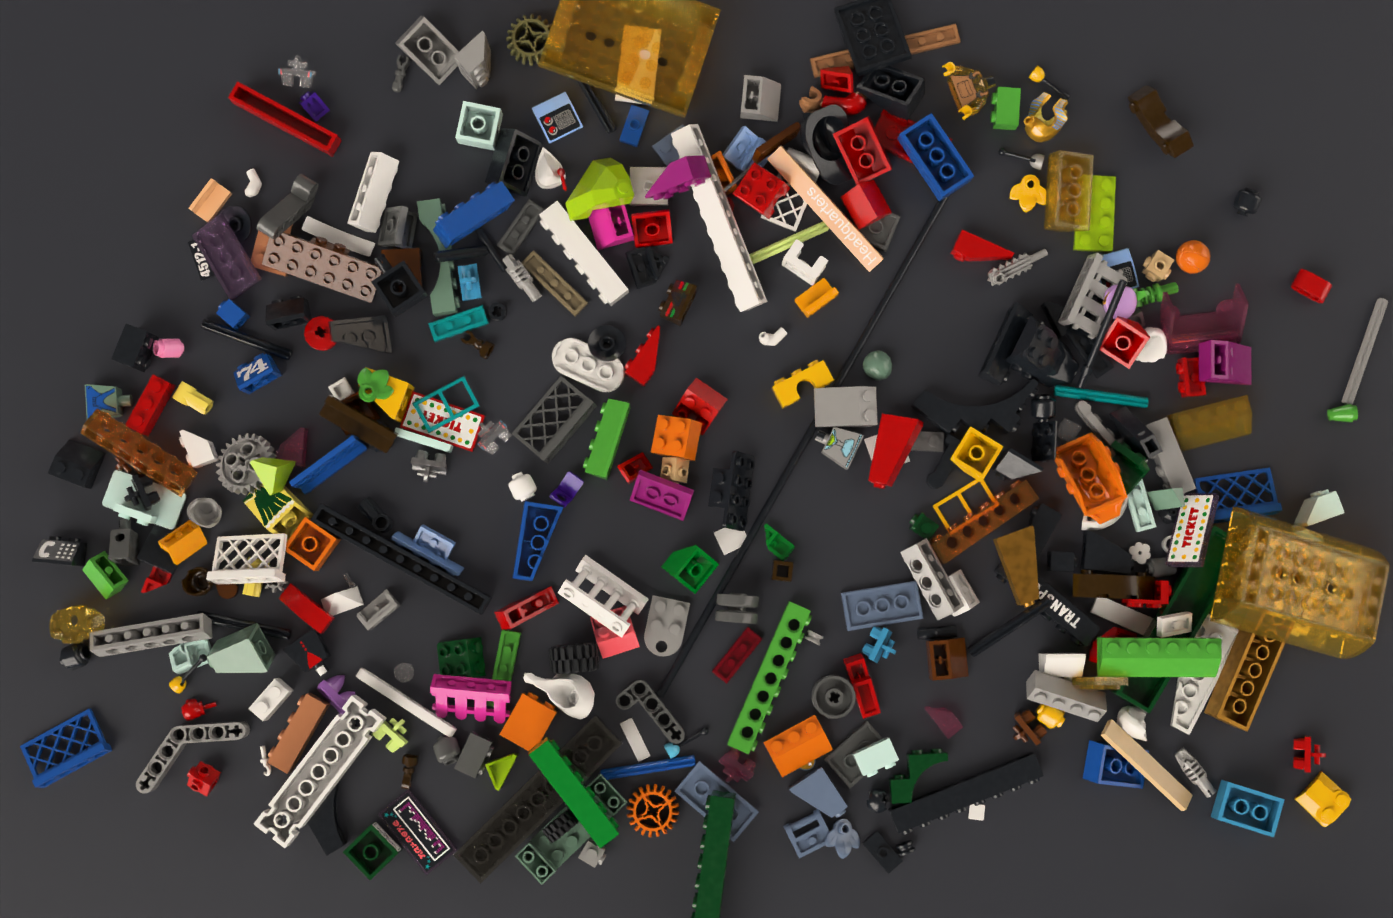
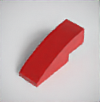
M292 583L288 585L279 597L289 609L320 634L324 633L335 619L321 605Z
M860 653L844 658V665L850 683L854 688L855 698L862 718L881 713L863 655Z

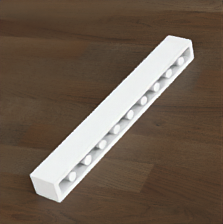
M689 124L671 133L672 142L678 151L679 159L685 156H705L711 178L706 179V183L703 185L691 186L693 197L698 202L700 215L705 220L707 233L712 238L714 251L721 261V269L726 274L728 287L735 297V304L740 312L747 311L766 303L767 299L698 124Z

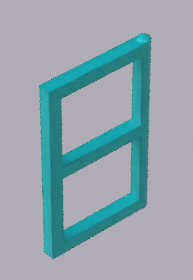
M465 376L412 403L428 433L480 406ZM463 382L474 405L454 415L442 392ZM439 394L450 417L430 428L419 404Z

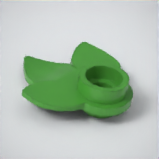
M367 368L360 371L357 381L360 386L359 397L363 401L384 400L392 395L394 389L387 385L389 379L388 371L381 369L371 373ZM366 390H371L372 393H371V394H366L365 391H366Z

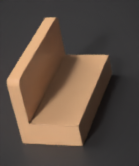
M211 178L189 209L210 224L232 193Z

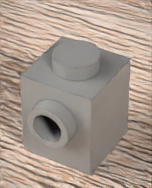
M589 838L578 858L595 868L597 864L601 865L606 857L604 853L606 847L599 848L595 841Z

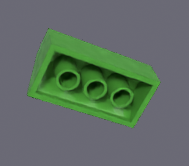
M608 399L607 403H603L600 412L603 414L601 421H597L595 427L597 435L595 439L591 440L589 450L592 451L590 457H586L583 468L586 469L585 473L608 480L631 409L630 403Z

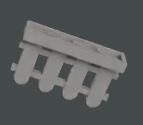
M1099 253L1087 256L1058 321L1063 326L1073 324V329L1077 330L1080 328L1089 333L1088 337L1090 339L1097 337L1101 327L1100 324L1106 315L1103 304L1101 305L1092 299L1093 295H1096L1104 300V294L1108 287L1099 282L1100 279L1103 278L1110 282L1111 286L1118 285L1120 279L1128 283L1127 278L1123 276V271H1115L1108 267V262L1102 261L1103 256ZM1086 311L1096 316L1095 322L1084 316Z

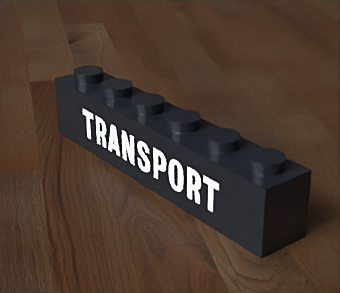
M1000 563L994 570L997 574L996 578L1003 584L1006 582L1009 584L1003 565ZM1038 576L1039 599L1034 600V602L1037 603L1044 597H1048L1052 602V606L1040 615L1047 621L1052 620L1056 623L1055 628L1063 634H1069L1071 636L1070 640L1078 647L1080 645L1087 646L1101 628Z

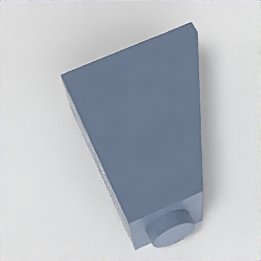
M821 766L788 787L791 793L831 818L834 816L836 818L840 817L846 812L845 809L848 807Z

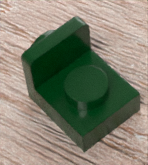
M923 512L919 513V515L915 513L909 522L912 524L909 529L923 539L927 538L928 541L939 528V525L926 517Z

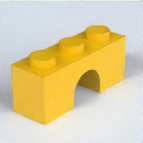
M817 359L808 364L809 368L803 371L801 368L791 373L792 377L786 380L782 377L774 382L775 385L772 387V390L782 409L800 399L797 393V385L800 382H810L814 388H823L833 383L834 379L824 360L819 362Z

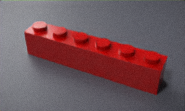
M238 81L228 97L238 107L331 157L334 156L342 141L337 134Z

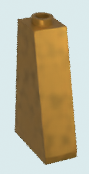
M1029 526L993 539L1017 605H1023L1024 608L1034 605V600L1039 599L1034 527Z

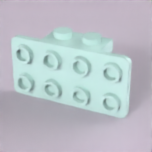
M117 470L113 472L102 501L103 506L118 512L119 517L130 520V517L136 518V523L145 526L151 523L172 530L176 528L187 498L185 493L153 482V485L144 488L146 494L157 491L160 501L152 505L151 510L145 511L139 497L137 499L140 504L134 506L132 500L126 502L124 499L125 496L129 495L126 488L132 486L134 492H136L131 481L133 475Z

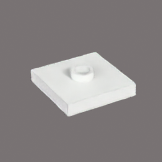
M630 167V181L634 192L630 206H668V199L663 200L662 198L654 201L653 198H645L647 192L667 167Z

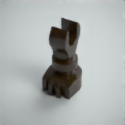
M465 331L471 336V339L465 341L461 338V341L466 345L475 346L476 350H480V356L488 359L495 345L489 341L484 343V340H478L471 331Z
M403 755L402 764L405 766L403 767L404 775L401 789L409 790L411 788L412 773L415 770L413 766L418 764V755Z

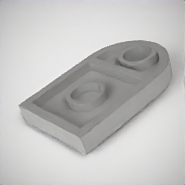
M655 595L652 596L644 641L647 648L657 656H670L680 648L690 603ZM657 642H666V651L659 652L656 649Z

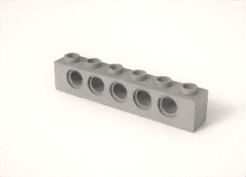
M204 613L93 631L90 632V651L99 657L211 639L212 620Z

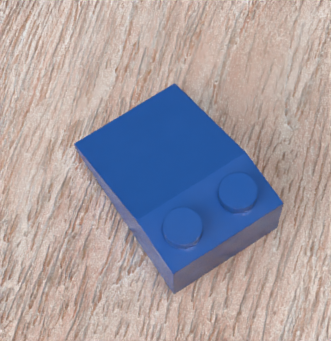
M1089 740L1083 779L1097 784L1143 789L1145 777L1107 742Z

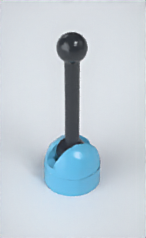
M704 727L699 733L679 744L666 743L664 748L670 759L679 754L681 746L701 735H707L709 731Z

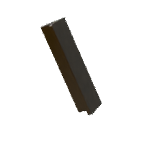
M328 395L319 413L321 417L384 453L389 451L398 435L395 431L332 395Z

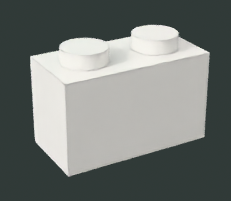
M275 678L248 709L262 721L269 720L294 690L281 678Z

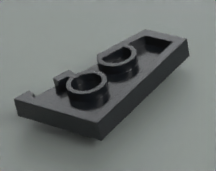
M386 315L328 322L332 342L389 354L392 353Z

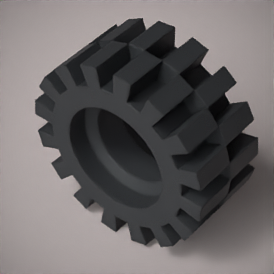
M568 809L547 825L542 832L552 844L573 828L579 820Z

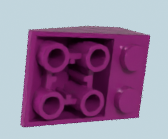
M685 156L671 162L647 192L645 198H653L654 201L662 198L665 200L674 197L673 193H683L690 190V186L695 185L696 187L705 184V180L711 178L705 156Z
M1209 340L1199 343V381L1252 385L1251 347L1220 340Z

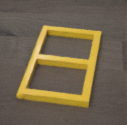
M976 479L933 505L949 535L999 506L984 480L980 483L993 505L975 516L961 493L980 482ZM958 496L970 519L951 529L938 506Z

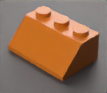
M815 715L763 742L781 777L833 750Z

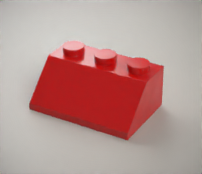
M869 116L833 133L856 185L892 170V164Z

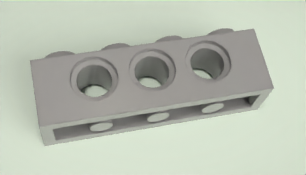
M927 538L900 552L937 620L951 615L964 607Z

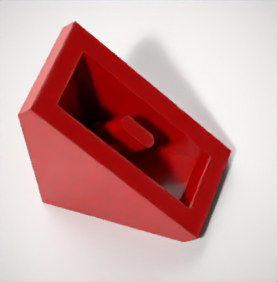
M849 66L820 69L821 88L848 93L854 92L853 73Z
M643 452L617 466L628 484L637 479L640 470L648 472L653 469Z

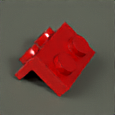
M1183 357L1178 359L1176 373L1179 374L1178 392L1181 393V398L1205 396V382L1199 381V357Z

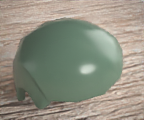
M883 351L870 352L863 361L864 372L876 381L887 379L892 373L893 365L891 358Z

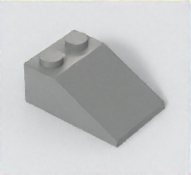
M420 16L395 42L438 85L458 66L454 56L459 51L424 16Z
M876 387L814 388L815 427H871L878 425Z

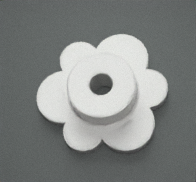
M1137 542L1135 546L1129 548L1132 559L1139 564H1144L1146 559L1151 557L1148 544Z

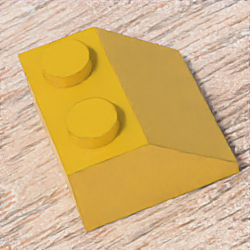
M970 426L950 460L963 472L981 482L1004 446Z

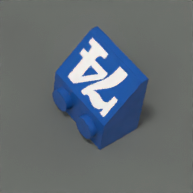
M267 353L254 357V361L249 364H241L237 367L238 370L233 372L239 390L247 394L255 392L282 376L272 356Z

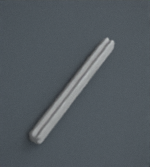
M1384 298L1377 299L1342 398V403L1345 405L1350 403L1352 405L1355 400L1388 305V300Z

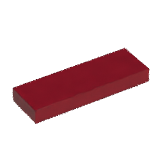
M747 627L711 672L727 684L763 638Z

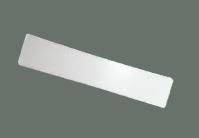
M309 216L306 217L302 226V230L316 237H323L333 244H343L347 249L370 257L375 246L374 242L343 232Z

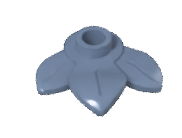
M839 819L834 823L833 829L827 833L825 844L826 847L835 846L839 857L844 859L849 855L852 848H859L860 838L857 831L852 829V825L847 819Z

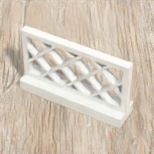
M281 533L217 537L212 571L207 572L206 579L218 585L285 582L286 574L282 573L288 535ZM280 539V545L274 550L271 544ZM259 540H263L265 544L257 551L254 545ZM242 541H246L248 545L240 551L237 546ZM223 542H229L231 546L223 552ZM269 548L272 553L264 559L261 554ZM235 549L238 555L230 561L227 556ZM252 549L255 554L247 560L244 555ZM259 557L262 563L257 568H253L251 564ZM276 557L277 566L270 567L268 563ZM242 558L245 564L237 569L234 565ZM225 559L228 564L223 569H219L220 563Z

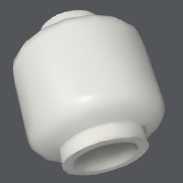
M519 472L512 476L513 480L509 482L508 486L516 500L523 502L535 496L534 492H536L537 487L530 474L523 475L522 472Z

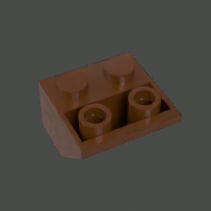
M965 638L926 641L930 680L955 679L969 676Z

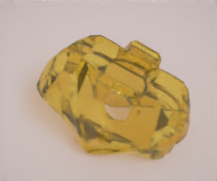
M87 605L60 609L51 616L49 622L51 637L62 640L63 644L80 643L83 639H89V633L103 630L105 627L104 615L93 608H89ZM73 615H76L78 618V623L75 626L71 623Z

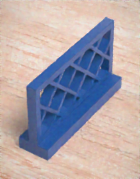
M352 435L289 481L292 487L301 489L307 495L367 451L368 448L360 438Z
M1270 467L1195 478L1193 480L1196 486V495H1210L1214 488L1224 494L1220 501L1212 499L1216 507L1214 510H1210L1207 525L1276 515L1282 511L1281 503H1278ZM1266 473L1267 482L1265 485L1255 480L1258 474ZM1244 476L1250 480L1246 488L1236 482L1239 477ZM1221 479L1231 483L1227 491L1217 485ZM1201 482H1207L1213 486L1208 494L1201 490ZM1252 482L1261 488L1257 496L1248 490ZM1233 485L1243 491L1238 499L1229 493ZM1263 491L1271 495V502H1265L1259 498ZM1245 493L1254 499L1251 505H1246L1240 501ZM1226 496L1235 501L1233 507L1228 508L1222 504Z
M90 708L20 746L34 780L32 782L36 788H45L113 751L110 744L106 742ZM87 715L90 719L88 729L80 726L82 718ZM67 726L74 727L71 738L62 736ZM78 729L87 731L83 742L75 740ZM91 732L97 734L99 742L93 745L87 743ZM50 735L57 736L53 747L45 745ZM61 738L69 740L66 751L57 749ZM73 742L82 744L77 754L70 753ZM34 744L39 746L36 757L31 756L28 751V747ZM43 748L52 750L48 761L40 759ZM56 751L64 753L63 760L59 764L53 763ZM39 761L47 763L45 771L38 774L36 769Z

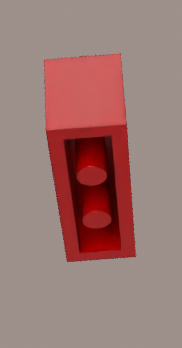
M153 374L125 426L149 436L176 385Z

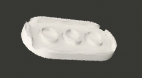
M564 339L558 342L552 351L553 365L559 373L597 391H614L624 380L625 371L619 359L613 361L598 360L590 353L588 343L579 339Z

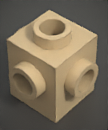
M1157 250L1144 261L1142 266L1145 268L1142 273L1152 282H1159L1162 279L1166 280L1172 271L1169 268L1174 259Z
M662 457L660 477L677 484L687 483L690 460L677 457Z

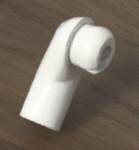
M250 169L246 172L250 182L245 189V195L250 198L256 196L262 186V182L255 169Z

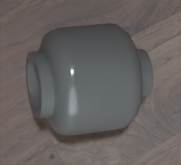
M440 736L433 745V750L439 763L450 765L458 761L461 749L455 737Z

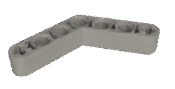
M245 721L186 724L173 727L137 779V790L140 793H149L156 790L187 743L239 740L249 735L250 726ZM217 727L223 729L221 737L216 734ZM198 728H201L204 732L202 738L197 736ZM236 728L242 729V733H239V732H232V733H231V729H236ZM179 729H181L184 732L183 739H180L177 736V731ZM167 746H171L173 749L171 756L166 752ZM157 762L162 765L161 772L155 769ZM150 779L148 782L150 787H146L147 783L145 781Z

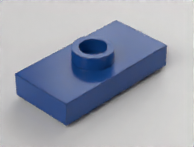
M631 105L619 139L620 142L638 147L649 110Z

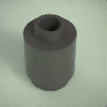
M1169 557L1150 558L1145 566L1146 573L1150 577H1170L1176 573V562H1169Z

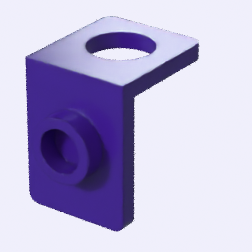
M568 471L559 486L549 497L565 508L573 500L583 485L584 480L572 471ZM557 495L562 496L565 501L560 500Z

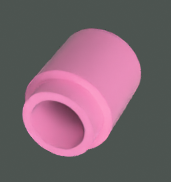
M159 339L154 341L153 352L155 356L160 358H179L184 352V344L180 339Z

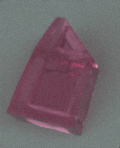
M924 707L948 739L963 728L951 710H947L945 707Z

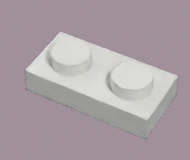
M1185 611L1157 617L1158 637L1164 638L1192 632L1191 612Z

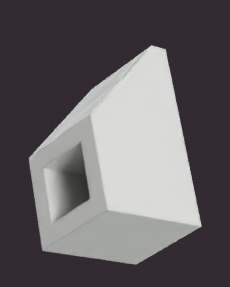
M185 430L179 431L181 435L179 440L182 447L186 448V459L189 465H192L194 468H200L219 460L213 442Z

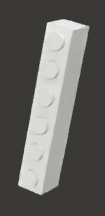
M558 201L539 214L542 227L546 231L549 229L553 233L551 237L557 245L561 244L565 248L564 254L569 260L573 258L577 263L575 265L576 269L581 275L585 273L589 278L587 280L588 284L593 290L597 288L601 293L598 296L604 304L609 303L612 306L629 293L625 284L576 223L570 221L568 213Z

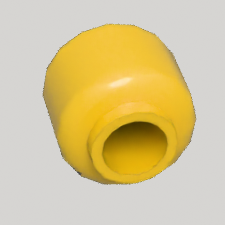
M1040 704L1035 711L1037 713V720L1049 729L1055 726L1059 728L1066 719L1063 717L1065 711Z

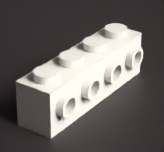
M382 152L370 153L347 224L365 232L376 233L380 226L382 213L386 207L388 194L392 189L394 176L398 171V160Z

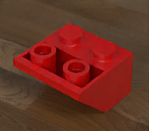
M695 378L680 399L672 415L702 423L700 434L704 435L728 399L698 378Z

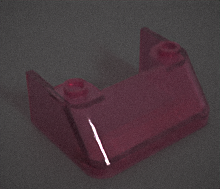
M1240 284L1235 285L1233 299L1221 301L1216 307V312L1180 316L1179 309L1173 306L1168 293L1163 292L1160 320L1162 330L1167 339V353L1199 352V343L1209 340L1230 341L1240 344L1249 306Z

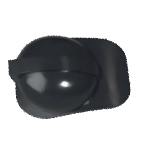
M832 104L818 110H809L802 113L804 121L800 127L801 142L807 153L812 157L822 178L834 185L852 179L850 170L833 136V133L849 126L845 111L840 106Z

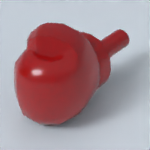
M188 699L181 707L182 715L185 720L191 721L205 715L206 709L216 707L217 705L216 702L203 705L202 701L197 702L196 699Z

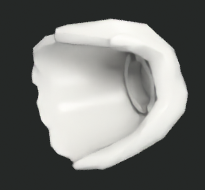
M1153 327L1145 328L1144 330L1149 334L1150 339L1136 358V361L1156 362L1160 358L1163 359L1167 353V339L1163 330Z
M1122 707L1117 715V724L1132 738L1147 741L1146 723L1144 721L1146 713L1137 707Z

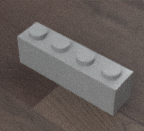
M1165 417L1145 425L1155 435L1163 452L1151 457L1157 465L1155 467L1157 475L1164 482L1163 490L1183 487L1184 494L1196 489L1168 418Z
M1034 670L1026 681L1028 700L1098 722L1107 712L1106 693L1037 670Z

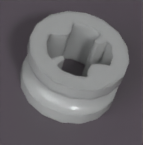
M808 629V635L804 638L820 646L821 643L819 641L823 639V636Z

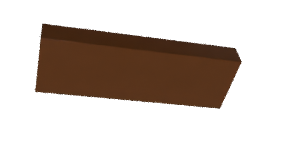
M798 122L793 123L756 148L752 160L758 163L775 152L781 145L784 146L797 137L801 125Z

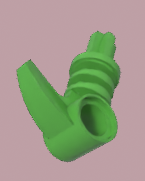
M1172 282L1162 286L1155 283L1152 285V288L1151 286L1146 287V290L1144 288L1139 289V291L1138 288L1133 289L1137 296L1136 308L1143 307V304L1147 305L1148 301L1154 303L1155 299L1161 302L1163 297L1178 293L1177 283Z

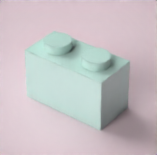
M888 737L852 752L863 776L867 775V777L877 774L880 768L885 767V769L895 766V762L899 760Z

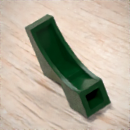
M933 748L931 752L924 753L923 749L911 750V753H906L908 777H905V774H894L893 778H889L890 802L892 804L912 803L913 788L920 775L930 766L948 761V753L942 752V748Z

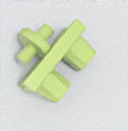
M392 718L389 722L394 728L387 721H384L380 728L372 733L379 741L386 734L392 738L386 744V748L392 753L408 743L399 733L401 732L404 735L407 732L402 726L405 723L403 719L397 722Z

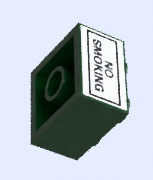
M375 821L343 853L370 881L402 849Z

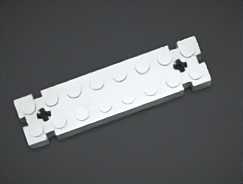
M352 695L342 707L346 712L336 715L268 804L272 809L263 811L255 821L254 825L265 834L270 831L274 833L275 836L272 839L282 847L286 848L291 845L300 833L296 830L297 827L301 829L307 824L371 740L372 736L369 733L371 731L376 732L387 719L376 709L367 710L365 707L368 703L359 696ZM354 719H359L361 726L355 727L356 722ZM283 815L286 816V820H287L286 822H283V821H282V820H283V817H282Z

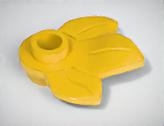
M1029 174L1022 178L1021 183L1012 187L1010 199H1019L1021 209L1027 213L1033 209L1036 203L1046 205L1047 192L1045 188L1040 186L1039 179L1035 175ZM1029 181H1033L1034 183L1033 187L1031 188L1027 186V183Z

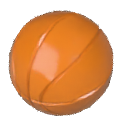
M1197 240L1184 242L1176 252L1177 265L1181 270L1190 274L1203 271L1208 266L1211 258L1208 247L1203 242Z

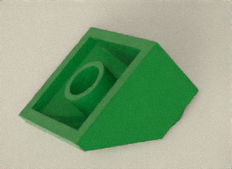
M697 545L674 551L661 567L696 594L719 564Z

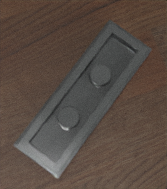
M529 199L503 235L497 247L514 256L540 219L539 214L545 209Z

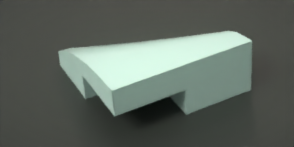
M209 639L181 643L169 653L172 670L179 675L188 672L199 660L200 655L205 654L207 656L210 652L211 645ZM208 661L202 662L198 667L208 664Z

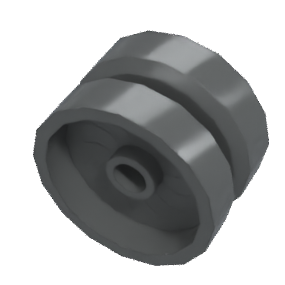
M743 593L717 594L716 603L720 606H728V610L718 609L715 621L757 624L758 614L756 612H748L746 608H757L759 606V597L747 596V594Z
M838 675L823 676L815 682L812 688L811 700L813 706L821 715L827 718L838 719L844 717L852 710L855 704L856 694L853 686L848 680ZM832 692L836 694V698L834 700L830 699V693Z

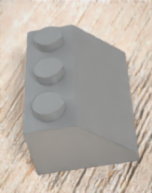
M481 31L454 56L461 74L476 90L488 83L491 71V49L485 33Z

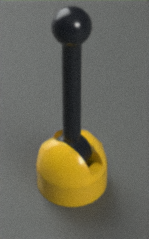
M1037 65L1028 78L1032 81H1043L1059 93L1062 99H1069L1068 93L1062 92L1045 78V71Z
M205 654L200 655L199 660L183 677L177 676L169 682L170 688L180 694L186 688L187 677L202 662L207 660V656Z

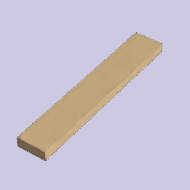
M1108 720L1101 736L1181 811L1187 810L1193 795L1114 720Z

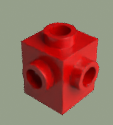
M200 761L196 767L192 766L189 770L187 786L207 797L217 785L221 772L214 769L211 765Z

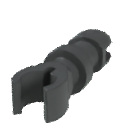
M401 55L397 58L398 70H395L396 78L392 84V90L396 93L401 92L403 88V78L406 77L405 70H407L411 63L408 56L404 63H402L403 57Z

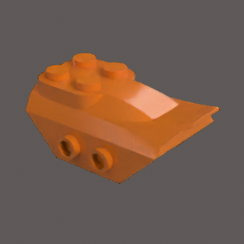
M1091 432L1056 447L1055 462L1058 466L1057 472L1061 478L1064 477L1069 494L1074 495L1083 514L1102 524L1120 516L1121 506L1127 498V494L1120 475V467L1117 462L1114 463L1111 459L1112 454L1109 447L1104 446L1103 442Z

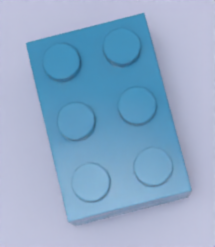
M1221 780L1211 817L1274 837L1285 799Z

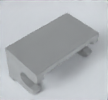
M386 589L363 610L357 613V618L367 630H372L400 606V603Z

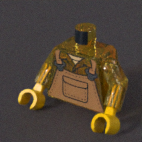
M952 62L942 65V67L947 69L943 73L944 76L951 74L947 83L959 114L964 113L965 115L962 119L965 120L969 116L978 114L986 104V99L989 96L987 89L996 86L994 77L989 76L983 79L979 70L974 71L972 68L956 66Z

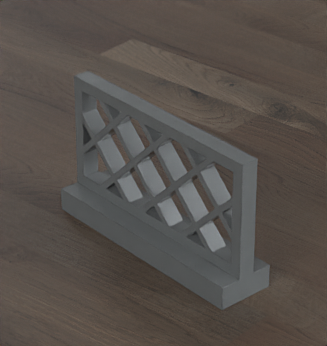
M560 376L513 431L512 435L546 464H549L596 409L597 405L565 378ZM563 382L567 385L568 394L558 395L557 388ZM580 396L584 399L579 406H572L571 397ZM568 397L569 407L559 408L558 398ZM548 399H555V408L545 409V402ZM569 410V418L565 421H559V411ZM556 412V422H546V413ZM542 413L543 423L533 424V416ZM557 425V432L554 435L547 436L546 426ZM543 426L544 436L534 437L533 427ZM523 428H530V438H522L518 434ZM544 439V447L538 452L534 448V440Z

